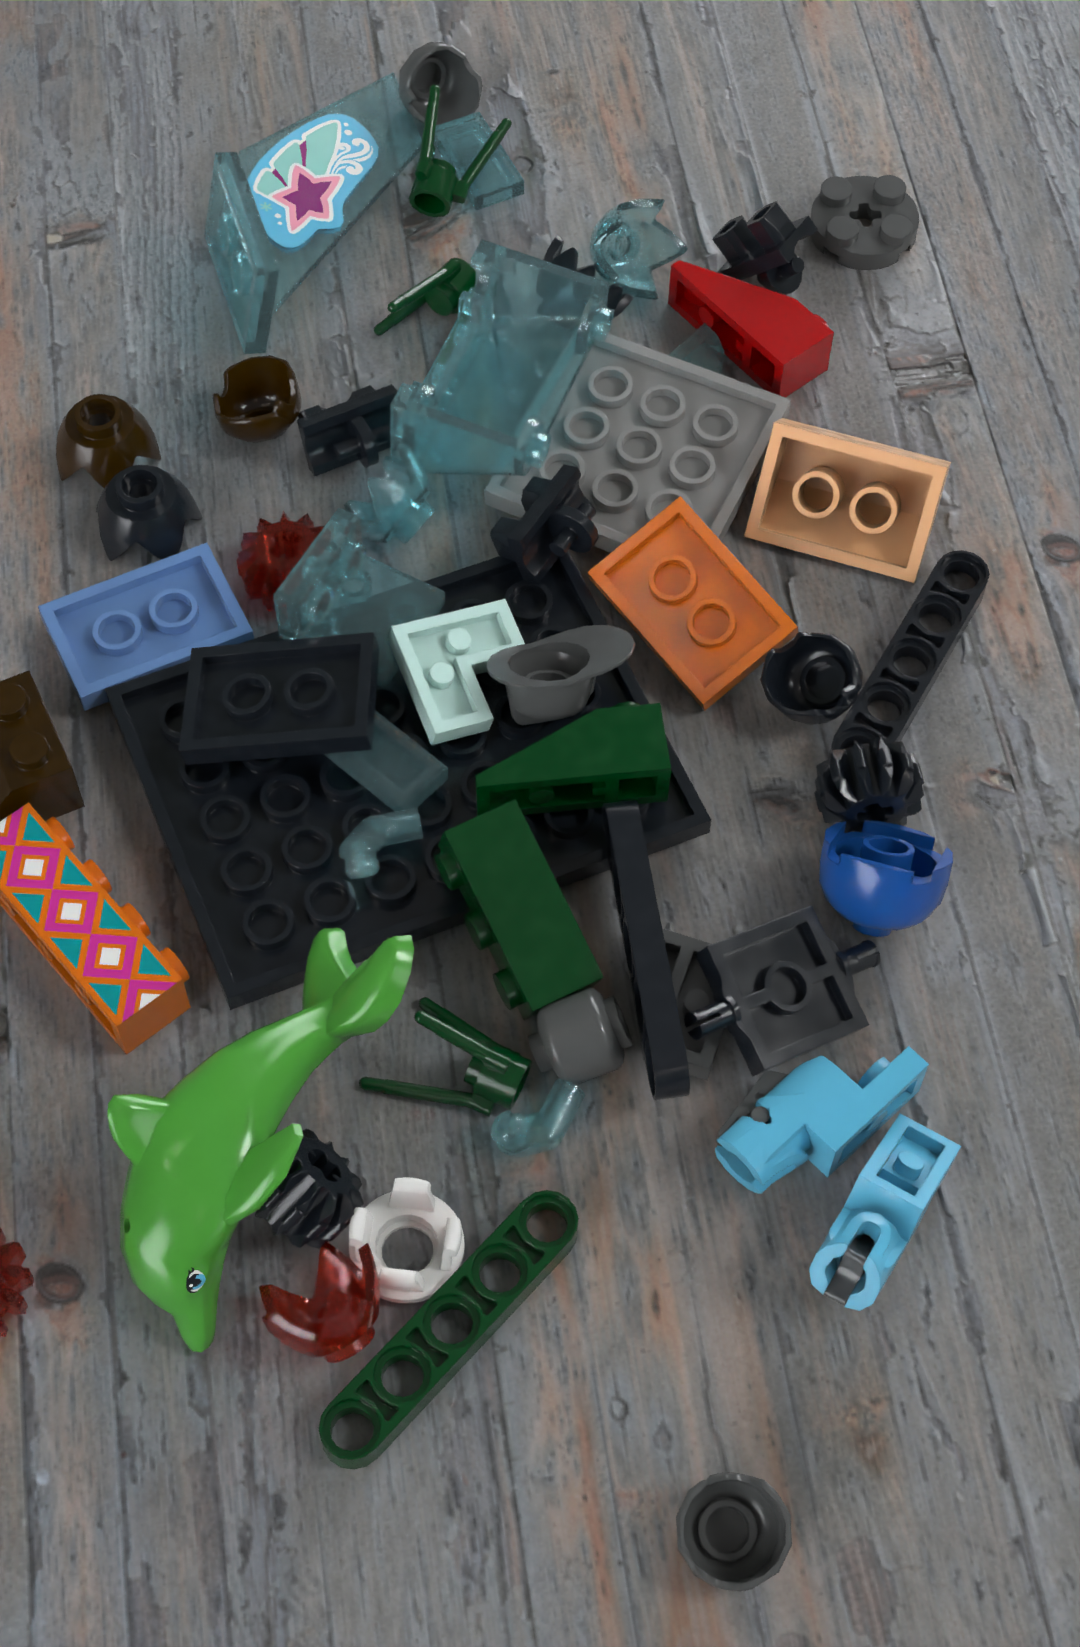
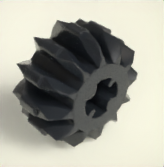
M876 737L873 741L866 744H860L854 740L853 747L846 750H832L830 760L823 761L816 766L817 778L815 784L817 791L814 794L818 810L822 812L825 823L833 825L846 821L844 833L851 831L862 832L864 820L881 821L904 826L907 824V816L915 815L922 810L921 798L924 796L922 771L920 764L915 761L914 754L906 751L903 742L885 744L881 737Z
M305 1129L302 1131L304 1137L289 1173L261 1208L256 1211L255 1216L265 1219L272 1226L275 1236L280 1233L285 1234L292 1245L301 1248L307 1244L320 1249L328 1241H333L350 1224L355 1207H361L364 1204L361 1193L358 1191L362 1183L360 1178L347 1167L350 1162L349 1159L340 1157L334 1151L332 1142L323 1143L313 1131Z

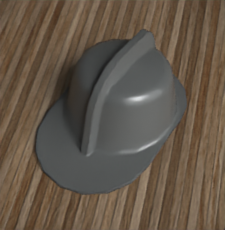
M608 625L582 626L533 643L502 649L489 658L486 667L491 677L505 684L511 716L517 724L529 725L574 716L581 712L593 692L596 676L623 664L632 655L635 642L631 633L620 627Z

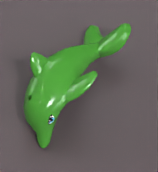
M340 928L322 929L313 939L307 958L301 1011L253 1030L217 1050L183 1077L163 1098L142 1094L114 1095L108 1103L107 1118L112 1138L130 1160L120 1213V1248L133 1283L155 1305L173 1316L182 1339L192 1351L203 1352L209 1348L214 1340L217 1301L223 1264L229 1242L239 1221L259 1210L286 1178L304 1137L301 1124H291L275 1134L280 1122L311 1073L336 1048L351 1037L375 1032L390 1019L402 1000L411 973L414 954L411 935L387 938L373 955L356 968L348 951L345 931Z

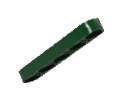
M544 1190L535 1192L524 1199L329 1403L320 1418L319 1434L323 1450L331 1462L341 1468L355 1470L367 1467L378 1459L570 1253L577 1240L579 1218L576 1207L568 1197L556 1191ZM543 1210L555 1211L566 1221L567 1230L556 1241H539L530 1234L527 1228V1223L531 1216ZM497 1259L510 1261L515 1264L520 1272V1280L517 1285L511 1290L501 1293L489 1290L480 1280V1272L483 1267L490 1261ZM451 1309L460 1310L467 1314L473 1324L469 1336L462 1342L455 1344L443 1343L438 1340L431 1329L435 1318L443 1311ZM400 1361L414 1363L421 1369L424 1375L420 1388L412 1395L405 1397L394 1396L382 1384L383 1374L387 1368ZM353 1413L361 1414L368 1418L374 1426L373 1436L367 1445L361 1449L349 1451L343 1450L335 1444L332 1439V1431L340 1418Z

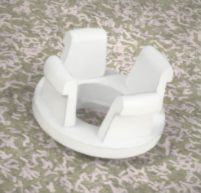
M411 1177L395 1178L390 1193L376 1198L365 1208L355 1207L354 1215L350 1219L348 1234L349 1255L353 1270L366 1289L384 1300L408 1304L430 1299L462 1265L465 1243L461 1220L444 1201L432 1194L431 1184L426 1180ZM403 1228H413L427 1235L433 1245V1255L430 1263L420 1271L388 1268L382 1258V1248L385 1240L393 1232Z

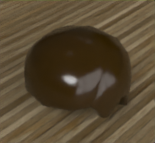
M271 355L250 357L227 368L223 374L224 389L222 395L219 396L218 393L213 394L215 416L220 427L229 436L247 442L258 443L276 439L283 435L297 419L301 410V394L293 369L287 360Z

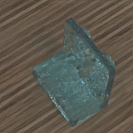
M341 508L336 510L273 595L279 637L282 640L374 632L380 647L377 685L381 687L389 685L400 669L387 639L391 626L436 616L446 602L443 590L366 556V547L362 544L360 517Z

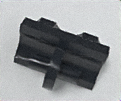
M777 201L761 208L748 222H746L742 215L731 219L712 239L727 259V262L717 273L738 280H744L757 275L758 282L766 289L783 295L790 294L798 289L802 280V271L804 270L803 260L794 253L795 246L799 240L812 236L817 231V227L809 216L792 222Z
M392 384L378 390L369 385L352 392L351 397L346 402L327 409L316 405L300 411L299 419L297 420L308 467L314 476L360 460L365 468L379 463L378 452L409 441L400 412L399 392Z
M563 464L552 480L533 476L522 492L521 502L526 512L520 520L511 517H501L491 529L490 536L498 555L516 561L522 578L526 582L539 584L560 556H564L569 549L579 553H586L592 549L599 538L598 530L591 521L596 515V510L580 489L579 479L581 473L578 467Z

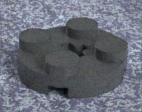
M884 175L879 178L871 176H851L846 178L834 176L824 180L821 184L820 193L813 202L810 219L817 227V231L810 237L815 247L823 254L824 247H826L830 252L839 255L837 263L856 270L883 269L898 262L900 253L907 250V248L910 251L913 247L919 225V212L914 200L906 193L905 182L894 175ZM857 219L872 221V226H862L860 220Z

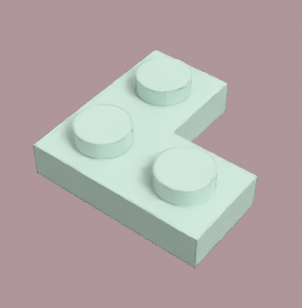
M506 599L391 626L387 638L431 745L481 733L490 729L494 718L476 678V674L488 672L486 664L493 654L505 648L525 644Z

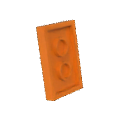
M681 496L587 572L591 582L704 711L764 663L766 655L772 648H782L798 633V626Z

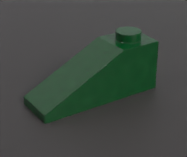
M623 702L610 708L595 709L477 774V816L516 799L523 815L602 808L604 803L636 800L638 804L668 801L671 764L660 703L640 705L635 702Z

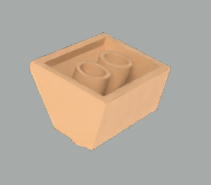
M781 418L773 424L744 537L915 583L951 462Z

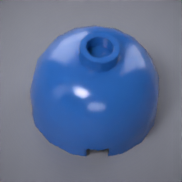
M864 820L862 832L844 833L846 821L835 823L825 830L820 857L819 882L826 900L840 916L853 922L852 926L858 932L875 937L888 936L891 930L907 929L923 922L941 904L950 878L953 852L948 847L942 855L933 851L934 837L903 825Z

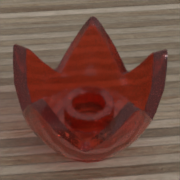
M325 1243L319 1252L312 1298L290 1293L271 1284L259 1286L260 1295L267 1313L262 1317V1320L268 1331L287 1347L312 1358L324 1357L329 1363L344 1361L363 1350L374 1338L375 1329L373 1324L379 1316L380 1308L379 1276L369 1244L366 1243L358 1249L363 1266L361 1270L348 1256L330 1243Z

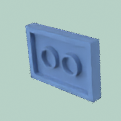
M208 543L38 606L45 628L84 711L108 702L106 688L189 661L192 648L240 644L254 639L253 630Z

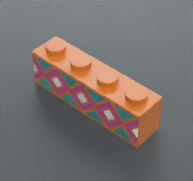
M28 802L0 821V906L127 1055L191 1008L184 985L190 979V976L183 963L170 948L165 947L159 952L148 940L147 936L151 932L139 912L128 902L120 907L108 894L112 891L111 884L98 865L91 859L82 864L72 853L71 850L75 848V845L62 824L53 816L44 821Z

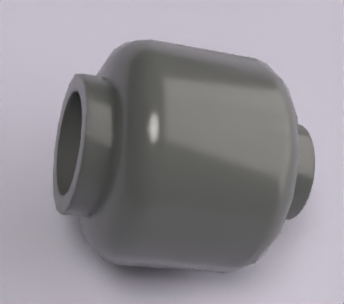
M591 987L576 991L539 1009L536 1020L539 1032L528 1035L530 1048L540 1071L545 1073L553 1069L557 1077L569 1086H577L619 1069L624 1063V1049L633 1046L628 1026L615 997L612 995L604 999L600 992Z

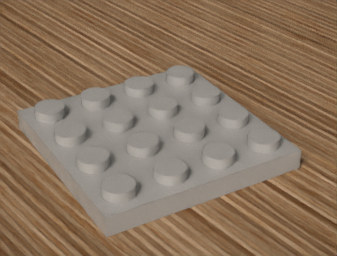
M582 324L484 490L485 505L522 518L526 513L521 502L522 492L532 477L552 480L563 464L579 468L581 473L579 479L580 489L596 510V515L591 521L598 530L599 538L594 547L611 553L680 496L722 542L763 465L774 422L781 418L787 419L789 416L791 399Z

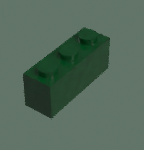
M516 799L444 831L438 844L441 853L435 855L437 868L450 891L460 889L470 912L464 914V921L468 932L479 950L489 948L499 969L498 972L493 974V980L502 1001L509 1010L518 1007L523 1020L537 1015L542 1007L584 988H593L604 978Z

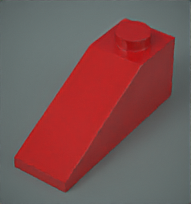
M678 260L671 265L668 304L764 390L786 398L828 370L834 331L829 328L822 317L813 314L797 299L682 260Z

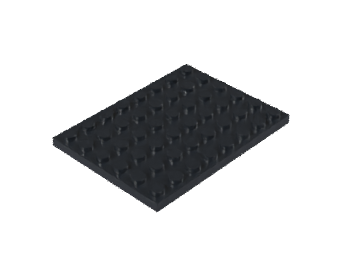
M569 551L557 559L539 584L524 581L516 561L498 556L240 643L374 632L380 649L372 750L186 765L179 752L190 660L105 689L115 720L230 1010L304 983L309 951L313 939L322 929L340 928L345 931L348 951L352 962L356 964L367 960L373 955L387 938L411 935L412 941L416 942L464 924V914L470 912L468 905L459 888L450 891L437 868L435 855L441 853L438 844L444 831L477 817L476 775L595 709L610 708L623 702H635L640 705L650 704L626 660L620 666L596 676L593 692L581 712L563 719L520 725L511 716L505 684L498 682L488 672L476 674V678L494 718L490 729L439 744H430L387 639L391 626L506 599L525 644L582 626L607 625ZM667 735L666 740L671 764L668 801L638 804L648 855L710 833L711 818ZM602 808L524 815L560 888L610 870L604 839Z

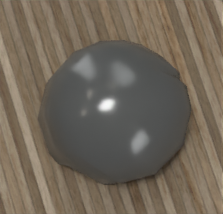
M429 42L411 53L399 70V96L409 114L424 124L430 87L435 84L440 87L436 129L451 131L468 122L479 107L483 85L481 76L473 70L466 58V54L453 45H446L443 42Z
M734 1472L710 1475L707 1480L698 1482L688 1491L676 1516L678 1551L696 1577L723 1590H750L779 1573L792 1546L791 1514L776 1490L765 1480Z

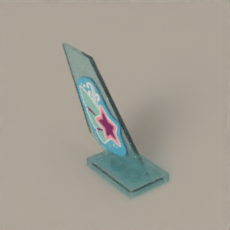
M394 72L239 151V155L237 152L215 153L204 238L244 354L266 353L272 316L421 151L422 139L412 115L409 114L400 99L399 84Z

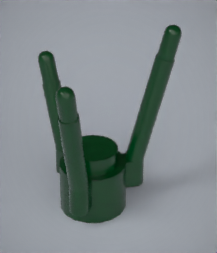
M435 84L430 87L420 158L415 170L416 177L410 192L409 202L421 214L430 217H444L449 213L452 202L465 203L470 186L503 140L512 122L509 118H504L459 180L456 177V170L452 164L445 160L434 158L436 150L434 137L440 96V87Z
M451 258L437 272L388 304V311L391 314L374 327V333L378 336L383 335L426 302L439 315L458 314L431 371L433 378H440L469 320L481 309L480 304L474 298L480 292L482 286L477 271L465 260Z
M423 997L419 1000V1007L422 1010L415 1013V1021L434 1032L435 1035L473 1056L464 1077L465 1083L474 1086L473 1093L372 1077H362L359 1080V1086L363 1090L467 1107L490 1117L496 1104L509 1110L513 1108L529 1075L532 1060L498 1044L446 1008L441 1007L427 997Z

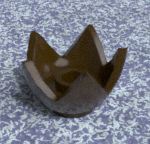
M94 394L85 397L76 403L66 414L58 431L56 459L62 481L79 469L84 468L104 488L116 474L133 466L136 456L161 460L155 434L145 417L132 404L115 396Z

